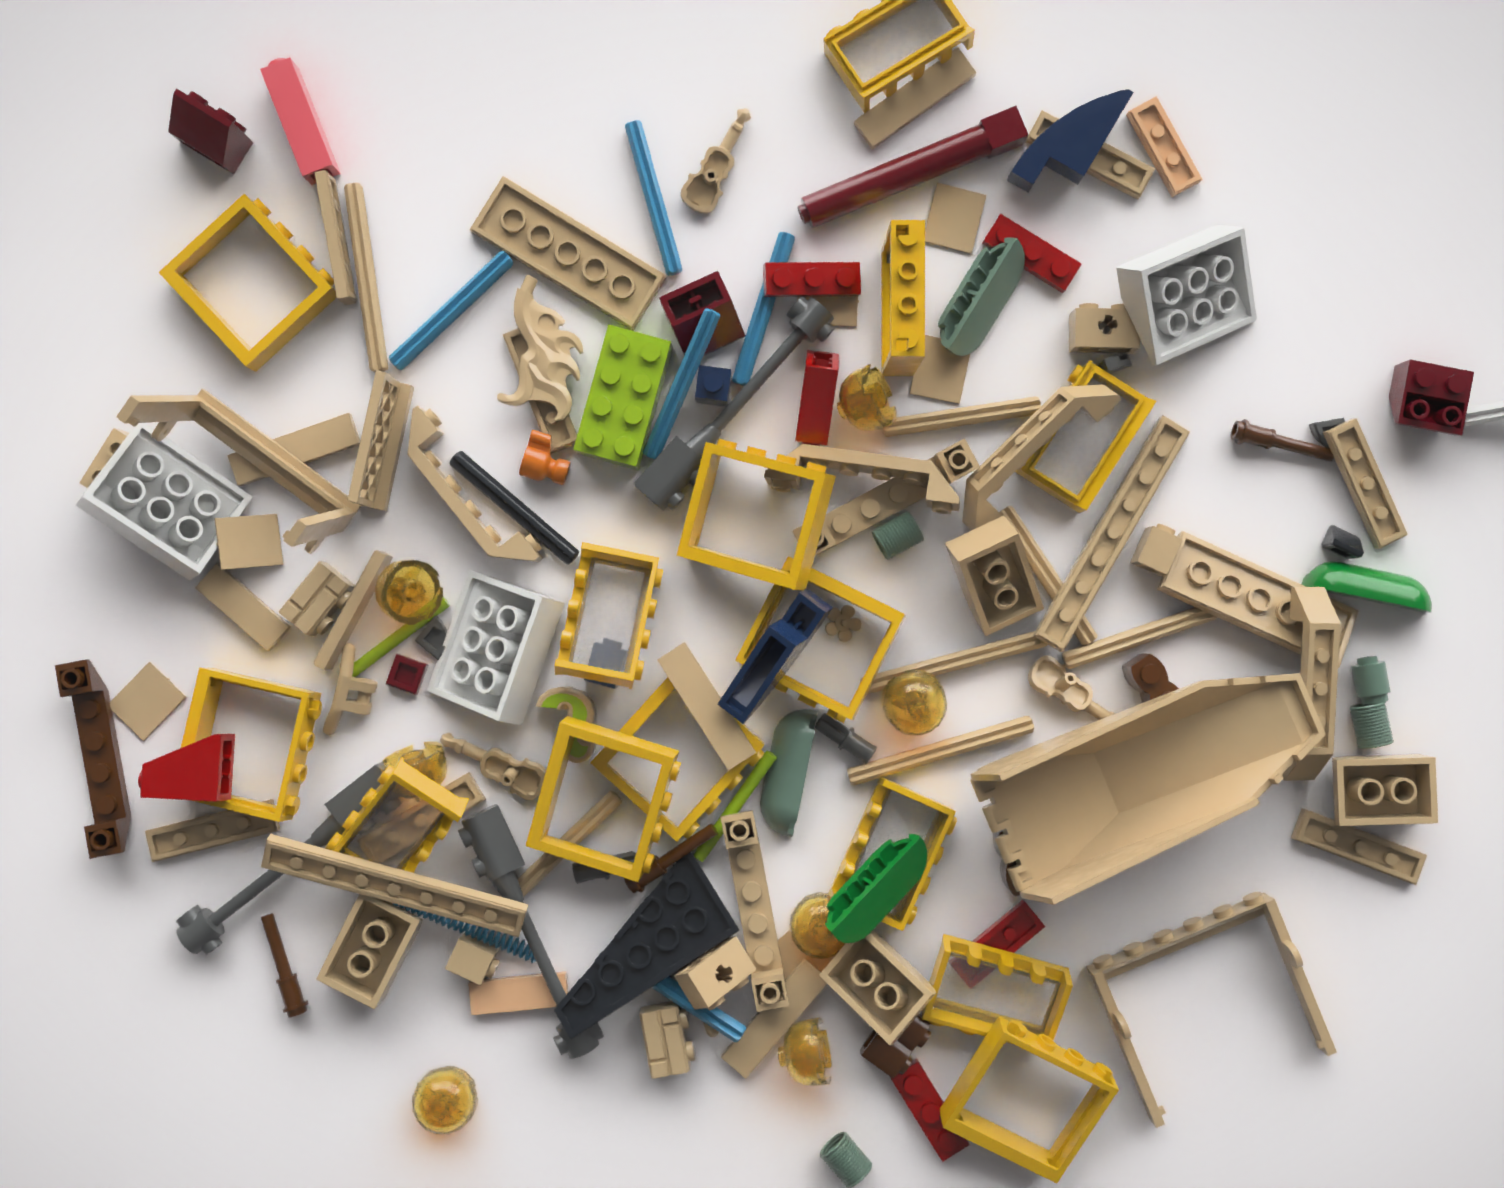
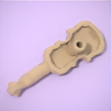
M748 109L737 110V119L731 124L720 146L709 147L704 159L700 162V171L697 174L689 173L688 180L683 185L680 196L684 204L695 212L710 213L715 209L719 197L723 195L719 185L723 179H727L728 172L734 166V158L730 153L743 131L745 122L751 119Z
M1042 656L1031 666L1028 673L1029 684L1034 690L1044 694L1047 698L1051 695L1055 696L1072 711L1080 712L1084 710L1098 720L1115 714L1092 701L1093 691L1091 686L1080 681L1075 674L1071 672L1066 673L1065 664H1060L1052 656Z
M449 732L441 736L440 742L444 747H450L458 754L462 753L481 762L480 770L482 775L486 778L494 779L497 783L501 782L504 786H510L511 794L516 793L525 800H533L540 795L546 769L541 764L529 761L528 758L518 761L511 754H507L499 748H492L486 751L464 739H455Z

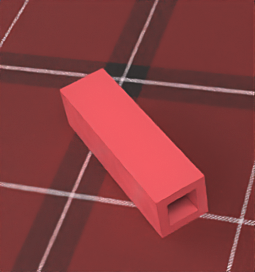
M290 57L272 60L268 66L261 68L260 71L302 176L313 185L316 184L314 172L326 170L332 177L341 174L300 69Z

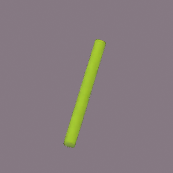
M441 596L355 661L352 677H357L430 622L434 616H438L450 607L446 598Z
M766 750L721 816L739 813L777 759L773 753ZM721 816L714 824L718 834L699 846L693 854L701 862L705 861L723 835Z

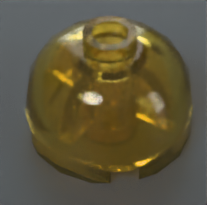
M871 364L856 369L846 377L841 384L839 402H837V409L842 419H847L851 425L862 431H876L891 426L895 423L897 415L896 406H889L887 398L893 395L885 377L877 367L870 369Z
M414 559L394 561L386 566L378 576L375 586L376 602L381 611L394 621L414 625L422 620H428L433 617L441 605L443 587H440L438 579L440 576L431 565Z
M909 669L897 678L895 676L891 678L882 692L881 705L886 719L897 731L909 736H921L931 733L940 726L946 716L948 703L945 690L934 675L924 670Z
M435 741L423 742L424 749L413 751V745L393 752L382 760L384 766L379 765L382 773L388 764L394 767L400 758L403 757L405 763L441 785L447 773L446 754L441 743ZM398 783L391 790L396 795L404 798H415L416 801L423 800Z
M824 892L808 894L802 898L796 907L793 908L789 921L791 938L797 948L809 957L817 959L835 957L845 945V943L836 939L825 925L829 912L827 904L831 898L828 893Z
M820 1017L796 1022L785 1034L783 1046L778 1047L780 1066H786L789 1076L795 1082L805 1086L830 1085L832 1076L825 1077V1068L832 1067L827 1031L819 1029L818 1025L824 1023Z
M445 1066L429 1070L419 1080L412 1095V1112L416 1122L425 1131L435 1135H450L461 1130L472 1119L478 1106L474 1079L465 1070L455 1066Z

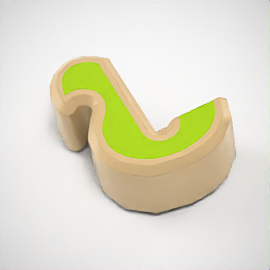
M573 687L549 689L539 696L536 703L537 707L568 710L567 716L592 724L595 722L597 712L594 701L585 691ZM575 737L569 761L581 763L588 760L594 754L597 744Z

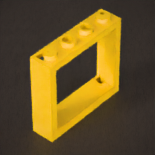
M243 194L158 273L247 368L257 372L333 302L337 296L336 290L333 287L334 279L324 268L318 271L311 262L315 258L302 244L297 248L289 240L294 235L280 221L277 224L271 221L268 216L272 212L259 198L253 201L246 194ZM250 214L318 286L252 348L184 276Z
M891 220L881 249V376H913L925 357V220ZM887 254H890V263H887Z
M719 438L717 445L705 442L676 556L793 590H805L836 476L825 473L827 466L808 462L807 467L804 468L795 465L797 459L777 454V458L774 460L766 458L767 451L748 446L746 452L736 450L737 443ZM721 456L814 480L790 572L698 546Z
M788 556L781 570L790 572L793 558ZM811 568L808 579L809 583L889 622L890 625L848 707L787 675L783 676L775 686V689L786 693L789 688L800 694L797 700L813 708L816 707L817 703L829 708L826 715L842 723L845 722L846 718L854 721L906 615ZM773 585L735 661L741 664L745 663L767 630L787 590L786 587Z
M199 668L181 748L211 736L223 682L300 699L301 702L277 806L231 795V800L195 802L277 822L293 820V816L297 813L300 806V798L298 797L300 785L304 782L308 768L305 765L307 754L312 749L315 741V734L313 733L315 720L318 719L322 710L321 693L216 668Z
M668 677L618 732L633 736L675 690ZM736 718L734 719L756 753L727 771L678 826L661 813L659 823L664 824L663 830L676 842L682 836L688 839L700 826L696 822L704 812L710 815L722 802L718 796L726 788L732 791L743 779L740 772L747 764L753 767L765 753L761 750L765 743ZM604 747L590 764L645 814H648L651 802L608 764L619 751Z
M566 716L560 721L525 846L639 882L644 872L649 874L655 855L651 854L650 851L653 842H659L664 824L659 823L662 811L667 813L673 793L668 792L671 780L676 782L680 772L681 762H677L679 751ZM575 737L662 765L634 862L548 835Z
M998 1016L940 1107V1116L944 1129L1057 1184L1119 1089L1112 1075L1113 1072L1106 1065L1100 1062L1094 1064L1086 1060L1078 1051L1072 1048L1066 1050L1056 1045L1047 1035H1036L1028 1031L1017 1020L1011 1019L1008 1021ZM1006 1041L1093 1084L1050 1150L963 1108Z

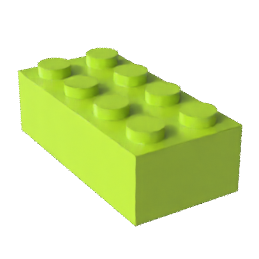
M608 324L573 448L577 454L639 471L644 455L643 451L647 444L673 351L671 341Z

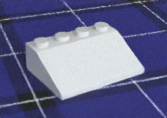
M1215 225L1116 267L1121 299L1153 365H1159L1257 321L1244 227Z
M139 423L131 430L75 506L186 579L191 580L201 573L218 548L216 545L217 536L214 519L239 517L252 499V496L167 437L160 442L152 438L154 428L147 423Z
M469 570L443 643L445 649L440 659L437 660L427 691L494 720L522 726L565 603Z

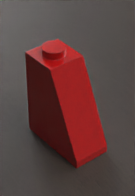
M807 350L795 441L801 442V444L827 446L839 370V354Z
M214 734L142 764V771L138 777V785L141 789L140 798L213 802L231 800L235 734Z

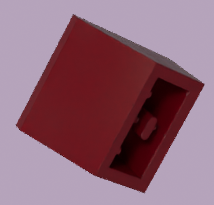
M176 88L172 98L168 133L180 143L234 175L254 143L245 135L247 129L236 122V118L220 107L216 110L208 105L209 102L197 93L190 91L187 95Z
M715 271L659 297L661 307L683 355L687 351L701 315L706 308L718 312L720 319L704 356L746 336L719 271Z
M1412 359L1395 365L1389 392V401L1395 424L1459 437L1462 436L1474 372Z

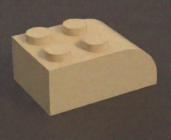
M1004 515L945 543L967 604L985 636L1044 609L1020 535Z
M1406 754L1332 758L1335 825L1361 826L1438 823L1436 757Z
M359 894L316 980L373 1009L377 1008L384 1001L418 934L423 919L390 902Z
M874 929L869 935L858 942L845 943L819 975L889 1045H893L936 994L933 986Z

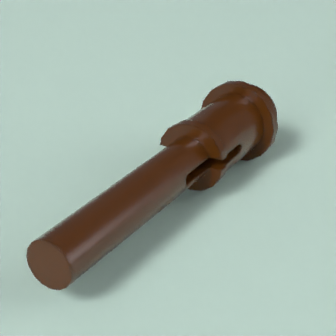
M1247 419L1235 421L1231 429L1230 437L1239 445L1244 442L1265 449L1276 447L1329 462L1334 458L1330 448L1278 435L1275 429L1249 424Z
M710 823L660 858L655 855L649 874L644 872L639 882L624 878L629 890L632 893L638 891L642 893L645 890V886L667 873V867L716 836L718 832L714 825Z
M274 914L264 915L261 917V921L279 975L276 983L279 986L285 1005L282 1011L283 1013L287 1012L288 1018L308 1011L306 1005L309 1003L308 1000L303 998L297 973L292 974Z

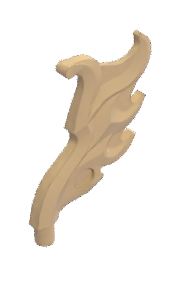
M526 275L521 288H517L514 318L517 328L528 345V351L521 355L517 391L512 395L499 393L497 400L509 406H521L527 401L547 402L552 404L558 413L554 420L558 422L568 416L572 407L571 394L566 386L567 376L573 375L576 381H580L579 368L571 357L570 349L576 348L580 354H583V345L575 334L559 330V326L565 324V320L561 315L550 308L538 304L533 299L534 295L532 293L538 280L530 275Z

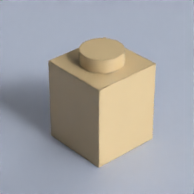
M1157 524L1156 527H1147L1142 534L1130 563L1158 576L1167 575L1183 539L1175 536L1176 531L1166 525Z
M464 933L458 939L445 969L481 985L486 977L492 979L500 963V960L495 959L499 949L489 946L487 943L484 944L481 940L477 941V938L472 939L470 935L466 936Z

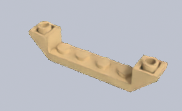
M1104 384L1067 386L1058 389L980 465V468L976 469L966 479L962 522L970 530H973L999 518L1001 514L986 500L992 493L997 492L1016 470L1021 469L1040 447L1046 445L1050 441L1051 436L1060 427L1071 421L1080 408L1096 422H1099L1103 417L1112 412L1114 406L1121 400V397Z
M418 405L412 409L407 455L487 555L495 558L540 562L543 559L539 553L542 546L531 533L525 536L524 533L517 532L504 544L500 545L499 542L502 538L491 525L485 527L478 518L482 515L478 507L471 500L465 502L458 493L462 490L458 482L450 474L445 477L438 468L442 465L441 461L430 449L425 452L426 448L444 435L438 427L442 424L441 420L430 408L425 411Z
M965 438L936 453L927 460L934 463L949 484L980 468ZM894 477L827 513L815 556L924 499L927 493L928 482L923 481L921 485H913L904 482V478ZM802 526L792 531L797 542Z
M801 444L786 455L796 458L795 465L804 467L808 462L827 466L826 470L827 468L838 469L839 473L847 476H858L860 472L871 474L872 478L878 480H890L891 477L904 478V482L913 485H921L923 481L928 482L925 499L926 506L932 508L933 512L951 514V511H959L960 509L959 496L932 461ZM769 468L764 473L767 484L771 485L773 490L790 492L791 488L800 489L802 477Z
M1291 586L1290 619L1303 622L1300 674L1326 735L1301 761H1295L1281 776L1284 781L1315 780L1334 753L1341 623L1325 587Z
M753 810L721 816L746 950L757 969L751 974L756 1010L760 1012L789 1006L783 965Z

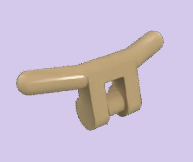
M351 643L345 644L342 648L339 677L332 705L323 726V732L326 735L335 733L344 711L369 715L371 712L372 703L370 699L372 693L376 692L378 682L368 678L352 677L356 648ZM350 689L359 691L357 699L348 698Z

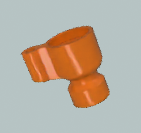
M532 430L521 462L519 475L536 481H542L548 477L553 483L564 486L571 461L561 458L557 460L552 459V435Z

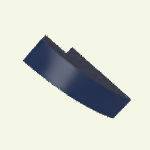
M1125 89L1098 97L1058 119L1040 134L1023 153L1010 172L1007 181L1029 193L1042 169L1046 166L1078 185L1134 92L1130 89Z
M809 589L799 592L783 618L767 628L717 705L742 724L746 723L793 665L833 607Z

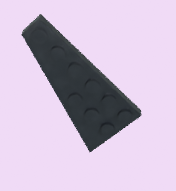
M692 852L678 860L667 871L650 895L644 899L617 932L609 945L599 954L591 967L554 1009L570 1039L577 1037L740 931Z

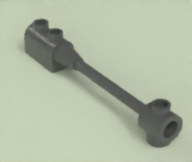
M804 296L800 297L786 314L791 319L789 324L794 331L716 419L703 427L687 443H684L678 436H675L634 482V486L662 511L667 506L673 511L685 498L681 493L683 488L688 483L693 486L695 485L705 442L716 444L721 431L801 341L805 339L813 343L818 339L823 343L835 328L830 323L834 320V317L820 302L812 297L809 300Z
M384 762L375 764L324 805L331 815L304 843L323 847L328 844L336 832L342 834L345 831L342 825L353 810L359 813L363 806L360 805V802L371 787L375 790L379 787L380 783L377 780L387 767ZM397 783L359 831L360 834H363L377 823L373 817L383 810L387 815L402 804L399 797L404 793V790L400 784ZM273 870L266 871L215 912L208 908L201 909L199 905H196L176 920V923L180 926L176 930L178 939L189 952L198 954L203 951L205 955H208L223 943L219 938L225 933L222 922L279 879L284 873Z
M494 804L461 821L463 828L457 831L465 848L472 845L477 857L471 861L479 878L486 875L487 880L491 881L503 898L524 903L523 892L521 891L515 870L526 864L499 806ZM526 911L521 930L557 1006L566 996V993L528 911ZM560 1023L556 1027L559 1035L553 1037V1040L561 1056L568 1053L569 1058L574 1059L594 1050L599 1045L598 1040L603 1038L604 1035L597 1023L577 1037L570 1039Z

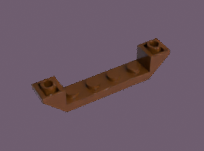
M90 659L54 665L60 697L72 696L95 824L84 826L89 859L122 853L125 851L131 811L113 712L110 707L109 690Z

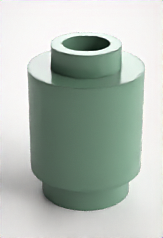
M1377 656L1357 658V664L1352 665L1351 669L1356 696L1360 697L1361 704H1376L1388 701V693L1391 691L1385 661H1378Z

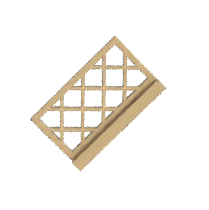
M378 370L375 372L347 501L361 506L383 511L388 510L414 392V386L400 383L386 372Z

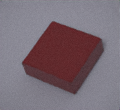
M396 654L386 685L418 695L429 664Z

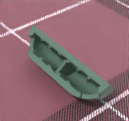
M1004 238L1003 243L994 246L990 250L987 247L984 248L973 262L943 311L938 327L941 329V343L950 352L958 356H965L974 352L987 336L1017 287L1025 264L1024 250L1017 238Z
M799 709L788 713L779 721L773 735L770 752L777 759L765 774L760 808L762 816L769 827L785 836L793 837L795 823L798 818L815 733L814 727L818 713L816 710Z

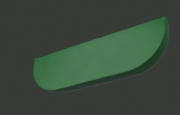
M1330 561L1318 565L1310 573L1306 574L1301 584L1305 587H1325L1326 592L1424 613L1432 612V602L1427 589L1416 579L1397 573Z
M909 834V838L901 839L894 843L889 839L834 894L827 904L829 912L825 925L836 939L843 943H855L865 938L919 881L927 863V847L922 837L916 834Z

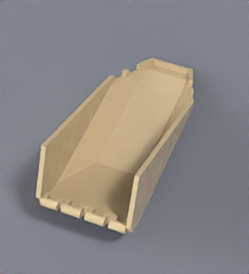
M1300 673L1204 680L1192 683L991 762L970 774L972 778L970 782L979 802L988 799L991 801L990 804L983 806L982 810L992 833L1003 830L1004 834L997 836L995 842L1005 864L1016 861V865L1007 869L1016 891H1021L1020 895L1023 899L1055 905L1256 807L1260 803L1258 798L1272 784H1279L1283 779L1281 775L1295 761H1301L1326 734Z

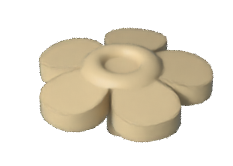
M844 605L840 612L838 608L833 607L827 618L834 622H829L825 625L826 633L830 636L838 633L839 640L843 642L851 640L852 633L850 630L858 631L862 624L860 619L852 618L855 614V609L850 605Z

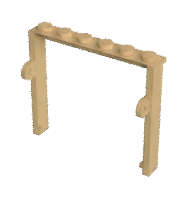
M201 389L197 395H131L116 416L124 424L129 423L133 427H136L139 423L159 422L152 432V438L158 442L162 441L170 433L177 421H195L319 513L298 519L290 531L287 530L282 536L284 538L283 541L291 547L307 543L304 550L309 554H312L320 546L325 537L343 532L361 508V505L347 501L348 495L205 389Z
M1264 892L1247 894L1242 898V902L1232 906L1225 904L1216 907L1211 915L1203 918L1193 917L1183 922L1182 927L1172 931L1171 929L1161 930L1155 933L1151 940L1143 943H1130L1123 947L1122 952L1115 955H1101L1093 960V964L1086 966L1148 1117L1156 1128L1165 1125L1162 1117L1163 1114H1166L1165 1109L1162 1105L1158 1107L1130 1040L1132 1035L1128 1024L1118 1010L1106 980L1264 914L1316 1040L1317 1047L1327 1056L1337 1053L1303 970L1301 955L1292 943L1275 899Z

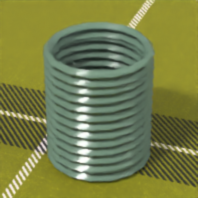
M909 511L903 512L902 515L894 517L888 523L885 522V524L880 525L871 532L877 546L887 560L892 559L893 556L896 557V555L901 554L905 550L907 551V548L910 549L913 545L915 546L924 541L923 534Z
M1386 702L1376 704L1360 703L1350 706L1349 709L1352 715V724H1354L1358 748H1377L1394 742L1393 734H1391V725L1389 724V715H1387Z
M840 1132L832 1137L820 1152L822 1160L828 1164L832 1172L837 1174V1177L841 1179V1182L847 1188L859 1184L872 1169L870 1159L860 1150V1147L849 1137L847 1132Z

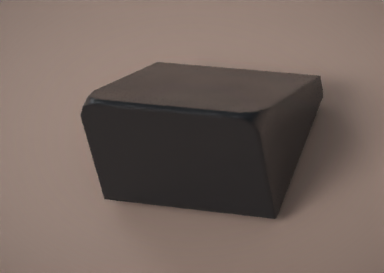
M1335 525L1329 526L1321 543L1323 548L1346 559H1355L1363 556L1364 551L1359 537Z

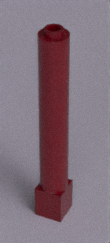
M1017 105L981 119L978 125L801 197V205L797 206L803 224L809 223L812 228L984 157L990 159L1024 145L1029 134Z

